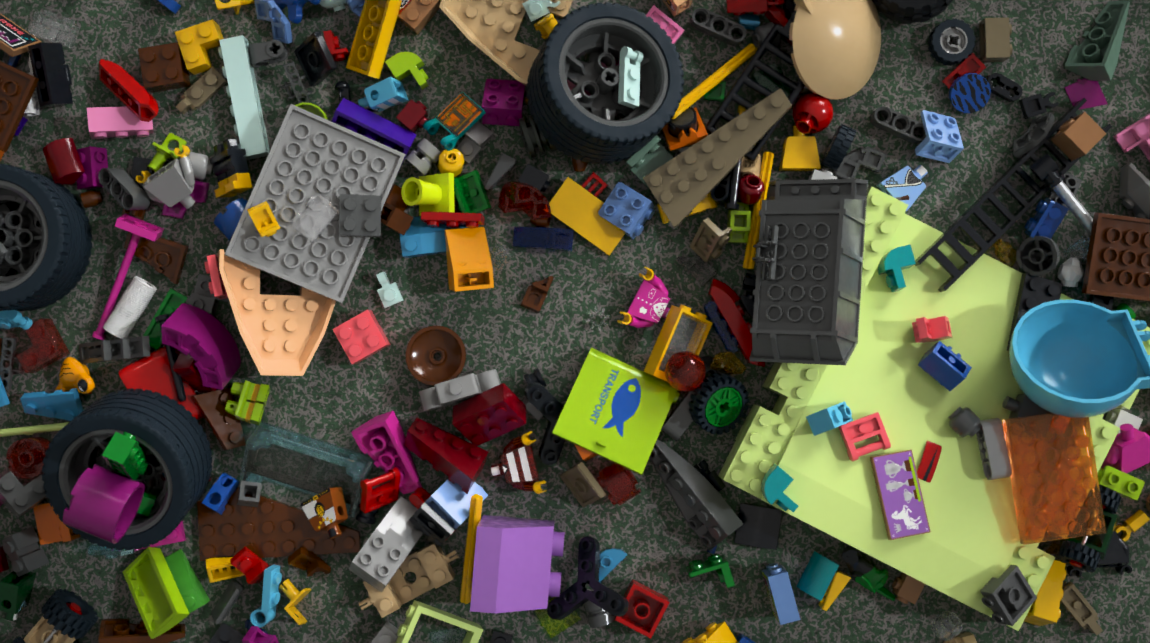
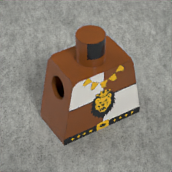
M341 487L328 488L301 503L303 511L316 532L327 530L330 539L342 535L338 524L347 520L348 514Z

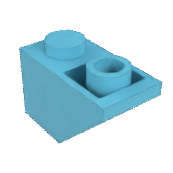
M845 401L806 416L814 436L853 421L851 410Z

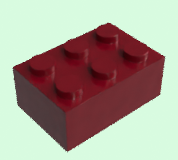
M504 383L453 406L452 425L476 446L526 424L525 404Z

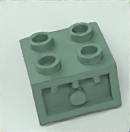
M657 135L625 163L630 171L648 189L649 187L643 177L674 158L659 143L661 139Z

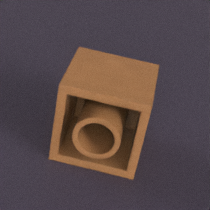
M1083 112L1067 120L1050 140L1073 161L1086 155L1106 133L1086 112Z

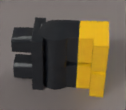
M226 139L223 141V144L215 145L213 147L215 156L210 158L211 165L214 164L213 172L217 176L219 188L214 190L216 198L234 197L253 188L247 160L244 156L246 151L245 149H239L237 139Z

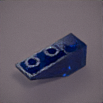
M514 226L513 246L572 252L574 230Z

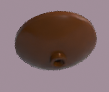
M436 325L425 327L419 330L407 345L406 363L408 369L418 381L424 384L434 386L435 384L455 379L464 368L466 362L464 343L458 334L447 327ZM436 353L441 354L440 360H435L434 356Z

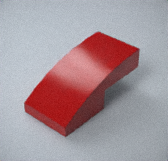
M972 53L942 82L950 89L952 83L958 77L960 78L966 73L980 74L986 66Z

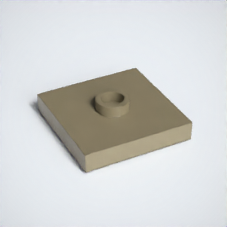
M583 462L576 464L559 475L582 507L606 495Z

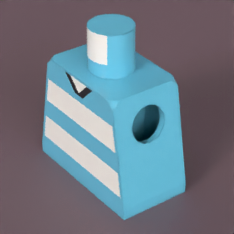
M390 76L365 88L366 97L359 99L358 104L365 109L371 108L380 112L407 102L409 99L403 83Z

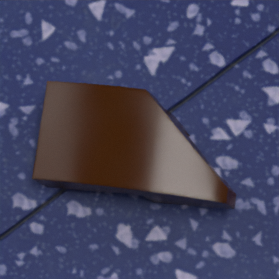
M302 547L288 557V564L302 570H307V577L313 576L315 572L322 571L325 574L331 572V567Z

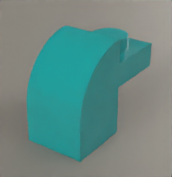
M911 245L891 250L879 262L878 274H887L886 283L891 292L900 291L906 287L902 270L916 264Z
M776 464L768 470L762 479V494L771 505L778 499L776 504L785 512L788 509L794 512L799 506L783 493L794 479Z

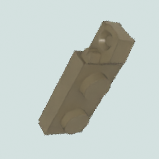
M212 66L181 96L183 100L176 105V108L182 114H185L189 109L196 110L200 108L228 81Z
M1068 582L1062 587L1064 594L1060 602L1079 626L1084 630L1088 628L1097 636L1103 631L1096 622L1099 619L1098 614L1072 582Z

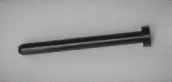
M742 159L732 170L729 203H725V209L739 210L737 196Z
M165 314L155 317L156 323H160V328L170 315ZM165 345L177 398L180 402L186 401V394L182 378L172 370L177 360L175 349Z

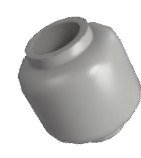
M190 152L187 157L190 158L194 178L203 180L207 174L211 175L212 165L209 162V157L205 154Z

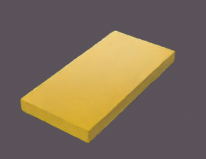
M567 177L544 209L608 256H610L625 235L624 231L599 216L598 211L604 202L569 177Z

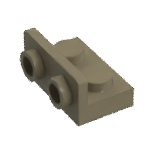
M707 218L702 221L690 248L705 262L717 259L723 253V246L730 240L729 235L732 229L728 227L722 231Z

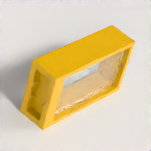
M680 304V307L671 305L643 372L685 389L713 322L706 320L707 316L697 311L695 314L691 313V308Z

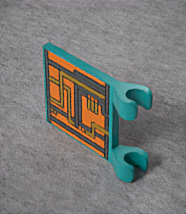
M462 91L434 119L427 121L423 127L430 135H435L440 125L451 135L442 138L440 143L446 150L450 151L454 149L457 140L486 112Z

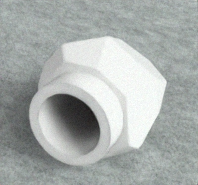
M1071 257L1062 263L1058 270V278L1061 280V284L1067 287H1078V282L1084 276L1080 260L1075 257Z

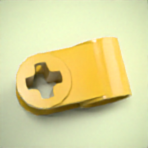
M548 13L536 22L534 27L537 31L541 32L543 39H547L558 22L554 18L553 13Z

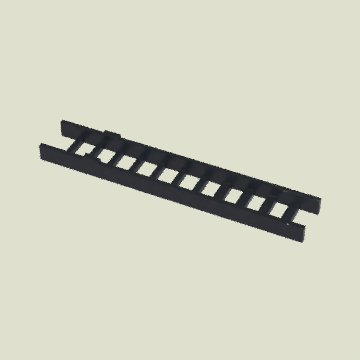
M1085 98L1078 101L1052 126L1047 136L1036 147L1020 157L915 260V266L920 265L931 254L951 275L938 289L940 292L946 291L1049 190L1044 185L1040 188L1020 167L1028 158L1033 163L1039 159L1034 154L1038 148L1044 145L1063 165L1058 170L1063 175L1081 158L1079 157L1073 161L1069 158L1066 159L1048 139L1056 131L1058 132L1059 128L1069 118L1078 116L1075 112L1087 101ZM1108 124L1102 127V129L1106 133L1112 126ZM1014 172L1035 191V194L1028 201L1007 181ZM1001 185L1022 206L1014 215L993 194ZM988 199L1008 220L1002 227H999L980 208V205ZM972 213L993 234L987 241L966 221ZM958 227L979 248L973 255L952 235ZM944 241L965 261L959 269L938 249Z

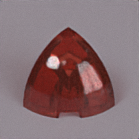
M507 182L502 187L498 207L504 213L524 211L533 220L551 217V209L547 198L534 186L523 182Z

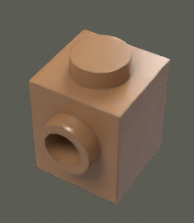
M902 572L900 577L894 580L892 592L897 595V600L905 604L908 602L916 604L925 584Z

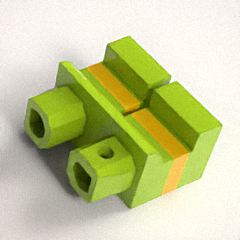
M246 380L244 383L233 382L231 394L240 396L239 402L228 400L225 411L235 415V418L260 426L270 386L266 384L259 385Z

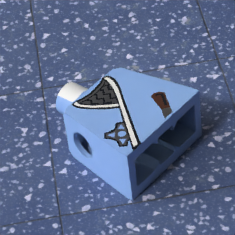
M922 165L917 166L914 170L906 166L876 186L882 192L908 204L907 211L926 188L925 183L921 179L928 172Z

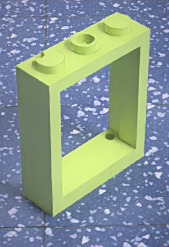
M414 600L413 604L409 605L406 611L404 624L399 626L398 638L395 643L409 642L421 613L468 630L462 643H478L484 629L475 622Z

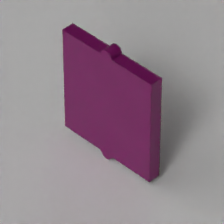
M1086 78L1077 79V82L1064 87L1073 106L1083 98L1087 100L1078 110L1108 104L1098 81H1091Z

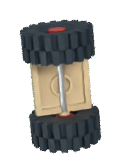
M58 589L42 606L41 612L44 615L25 637L15 638L12 643H73L76 639L83 638L97 622V612L93 611L94 608L89 606L88 602L84 601L81 596H76L74 592H69L66 589Z

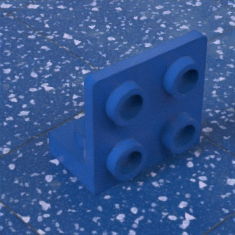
M1047 197L1044 201L1041 199L1035 208L1037 213L1033 218L1030 217L1024 226L1026 228L1025 233L1031 238H1034V236H1046L1051 239L1069 209Z

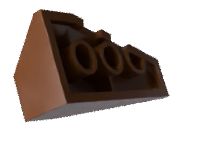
M102 619L99 643H169L185 637V624L178 623L160 636L150 639L143 620L139 624L129 623V619Z

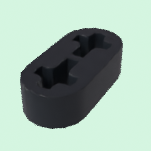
M993 73L986 78L990 84L991 93L1008 102H1014L1022 96L1021 86L1002 74ZM996 78L999 85L993 87L991 80ZM1014 88V93L1016 95L1011 97L1009 96L1010 92L1008 90Z

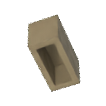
M984 18L979 23L981 62H1004L1010 58L1013 48L1012 44H1010L1012 25L1009 24V18Z

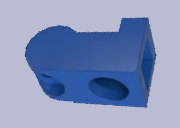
M223 473L217 482L214 483L202 504L222 515L227 502L239 485V480L227 473Z

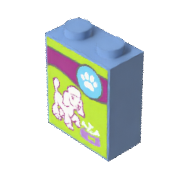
M777 563L767 565L766 569L762 570L774 617L780 625L800 620L788 572L782 565Z

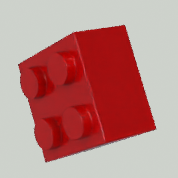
M632 579L624 594V597L629 602L628 611L620 617L614 615L616 621L651 639L670 602L668 597Z

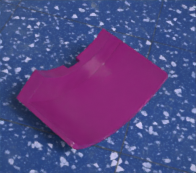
M182 303L162 324V344L174 347L185 355L189 354L196 361L194 364L200 372L203 386L223 390L241 364L237 344L225 326L206 311L186 303Z

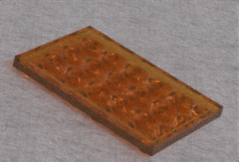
M1046 413L1002 419L1011 465V483L1020 543L1025 545L1105 534L1106 527L1089 417L1070 418Z

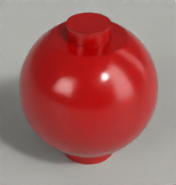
M809 93L802 96L793 108V119L796 128L803 134L823 131L830 125L833 118L831 102L819 94Z

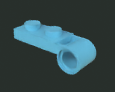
M273 564L264 570L262 605L250 615L251 623L254 626H259V628L265 626L276 616V606L280 600L279 584L282 579L280 565Z

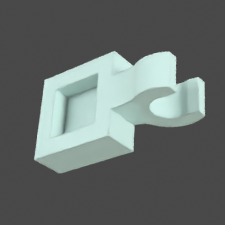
M385 272L376 274L382 286L377 292L384 308L404 301L396 282L390 284Z

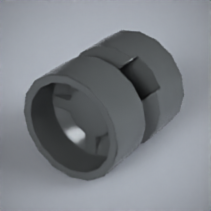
M588 600L583 604L585 611L589 612L587 618L590 628L602 627L615 621L614 615Z

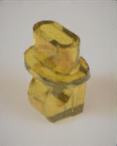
M998 239L992 245L995 248L994 253L1003 264L1012 268L1016 262L1017 251L1011 248L1010 243Z

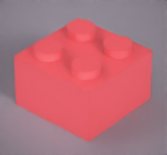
M368 309L332 329L351 364H357L391 345L373 312Z

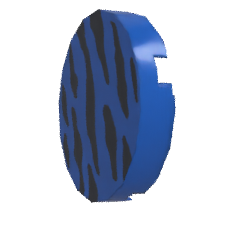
M977 73L963 74V76L954 80L950 87V101L958 111L963 113L979 111L990 99V84L983 76Z

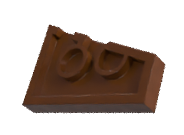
M128 232L127 238L124 245L125 249L128 248L131 237L133 235L131 234V232ZM141 237L134 255L150 264L160 274H164L174 284H178L189 246L162 237L158 238L155 242Z
M232 387L191 396L194 403H197L201 409L204 419L206 418L209 422L212 432L224 451L246 445L240 420L236 419L235 415L225 411L227 401H235L234 394H231Z

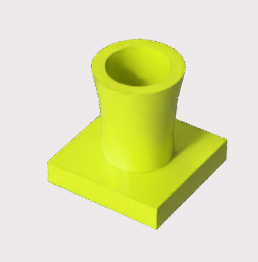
M454 173L419 176V179L415 177L408 178L401 190L403 201L409 206L419 205V216H421V212L455 213Z

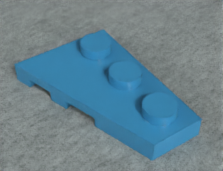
M77 388L70 389L68 392L55 390L54 393H46L45 391L24 393L20 398L24 412L32 415L71 421L83 411Z

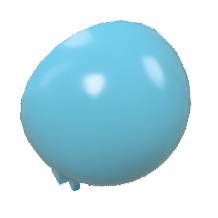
M1080 300L1045 302L1025 313L1012 333L1009 348L1012 374L1020 389L1032 402L1053 414L1070 418H1088L1105 414L1124 403L1135 390L1150 388V355L1147 354L1142 341L1150 339V331H1142L1147 327L1146 321H1133L1128 309L1111 311L1094 303Z

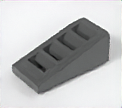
M503 153L484 186L485 191H492L516 166L517 160Z

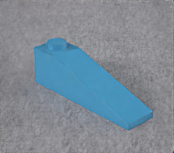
M421 216L413 217L404 235L400 234L402 257L412 258L446 253L445 229L468 227L466 225H459V227L453 228L447 227V224H439V227H429L421 220Z

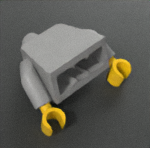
M182 145V154L179 148L174 149L175 155L180 156L181 159H174L152 175L149 171H141L143 177L137 175L135 179L138 183H143L142 186L151 200L165 204L168 207H172L180 202L188 209L195 203V200L190 196L195 186V178L190 158L187 157L190 154V149L188 146Z

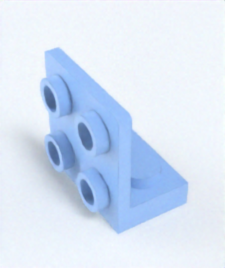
M923 110L920 114L926 137L915 148L916 155L950 163L964 149L956 119Z

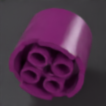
M94 464L93 469L87 468L75 484L71 492L73 496L69 503L70 508L66 507L64 509L63 523L116 544L125 535L139 510L144 496L145 485Z

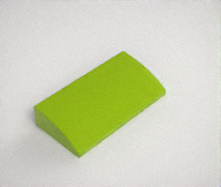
M146 548L122 571L150 639H154L170 630L189 615V611L160 548Z

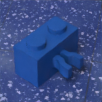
M938 341L924 354L918 366L947 390L951 391L967 377L972 367L960 358L962 355L959 353L956 355L951 351V346L947 347Z

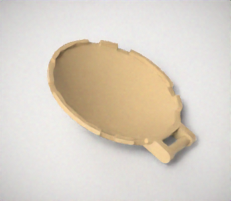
M794 0L796 3L794 9L796 14L794 22L790 24L789 40H792L793 53H791V57L799 78L810 91L826 99L838 100L854 95L870 79L880 54L881 25L873 1Z

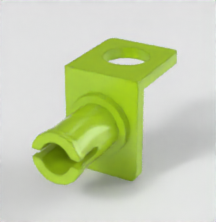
M172 133L168 134L162 145L153 142L152 145L157 152L150 164H148V167L157 172L163 167L167 159H178L179 156L175 155L174 151L168 148L170 141L176 140L179 142L180 152L183 151L182 145H186L187 142Z

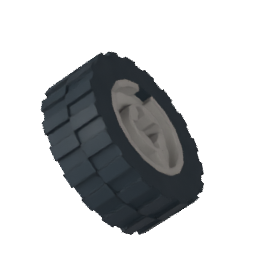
M947 19L937 25L929 35L928 50L931 52V56L938 63H943V65L948 64L951 66L961 63L975 48L976 38L974 31L963 20ZM950 39H952V40L954 41V44H951V45H950V44L948 43V42H950Z
M840 124L825 152L821 164L836 171L851 146L856 130Z

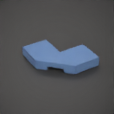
M254 0L257 19L271 21L273 40H279L281 43L286 44L292 43L290 22L275 1Z

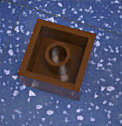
M178 42L138 49L143 85L146 90L154 93L191 87L189 71L186 68Z

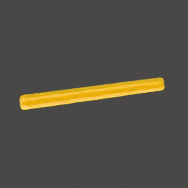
M753 43L747 45L684 96L671 119L677 118L752 57L757 51Z
M764 152L759 178L764 183V192L759 202L754 204L751 227L743 262V268L752 270L755 264L752 258L755 257L756 248L753 245L759 242L761 219L759 210H761L762 200L767 198L774 153Z
M478 494L471 496L460 593V602L464 604L471 602L477 525L481 520L483 497Z

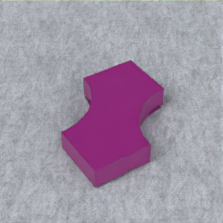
M195 181V186L190 196L195 200L194 204L206 203L210 184ZM180 202L172 207L164 204L162 215L183 219L188 209Z

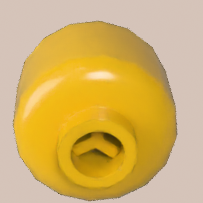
M455 148L450 151L443 150L438 159L439 171L441 173H454V177L458 176L464 166L463 154Z

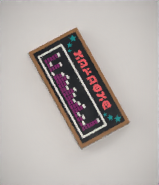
M0 13L1 50L14 57L28 52V46L42 43V41Z

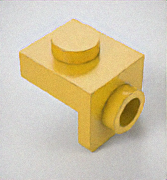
M267 201L247 209L261 237L272 236L280 229Z

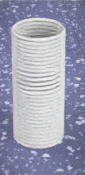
M134 276L130 285L126 288L127 290H125L117 303L118 305H116L103 326L107 332L120 339L128 338L157 290L154 285L137 276Z

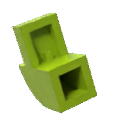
M400 52L385 61L397 80L401 81L412 74L422 90L429 86L426 82L429 79L423 68L419 70L425 64L418 55L412 52Z

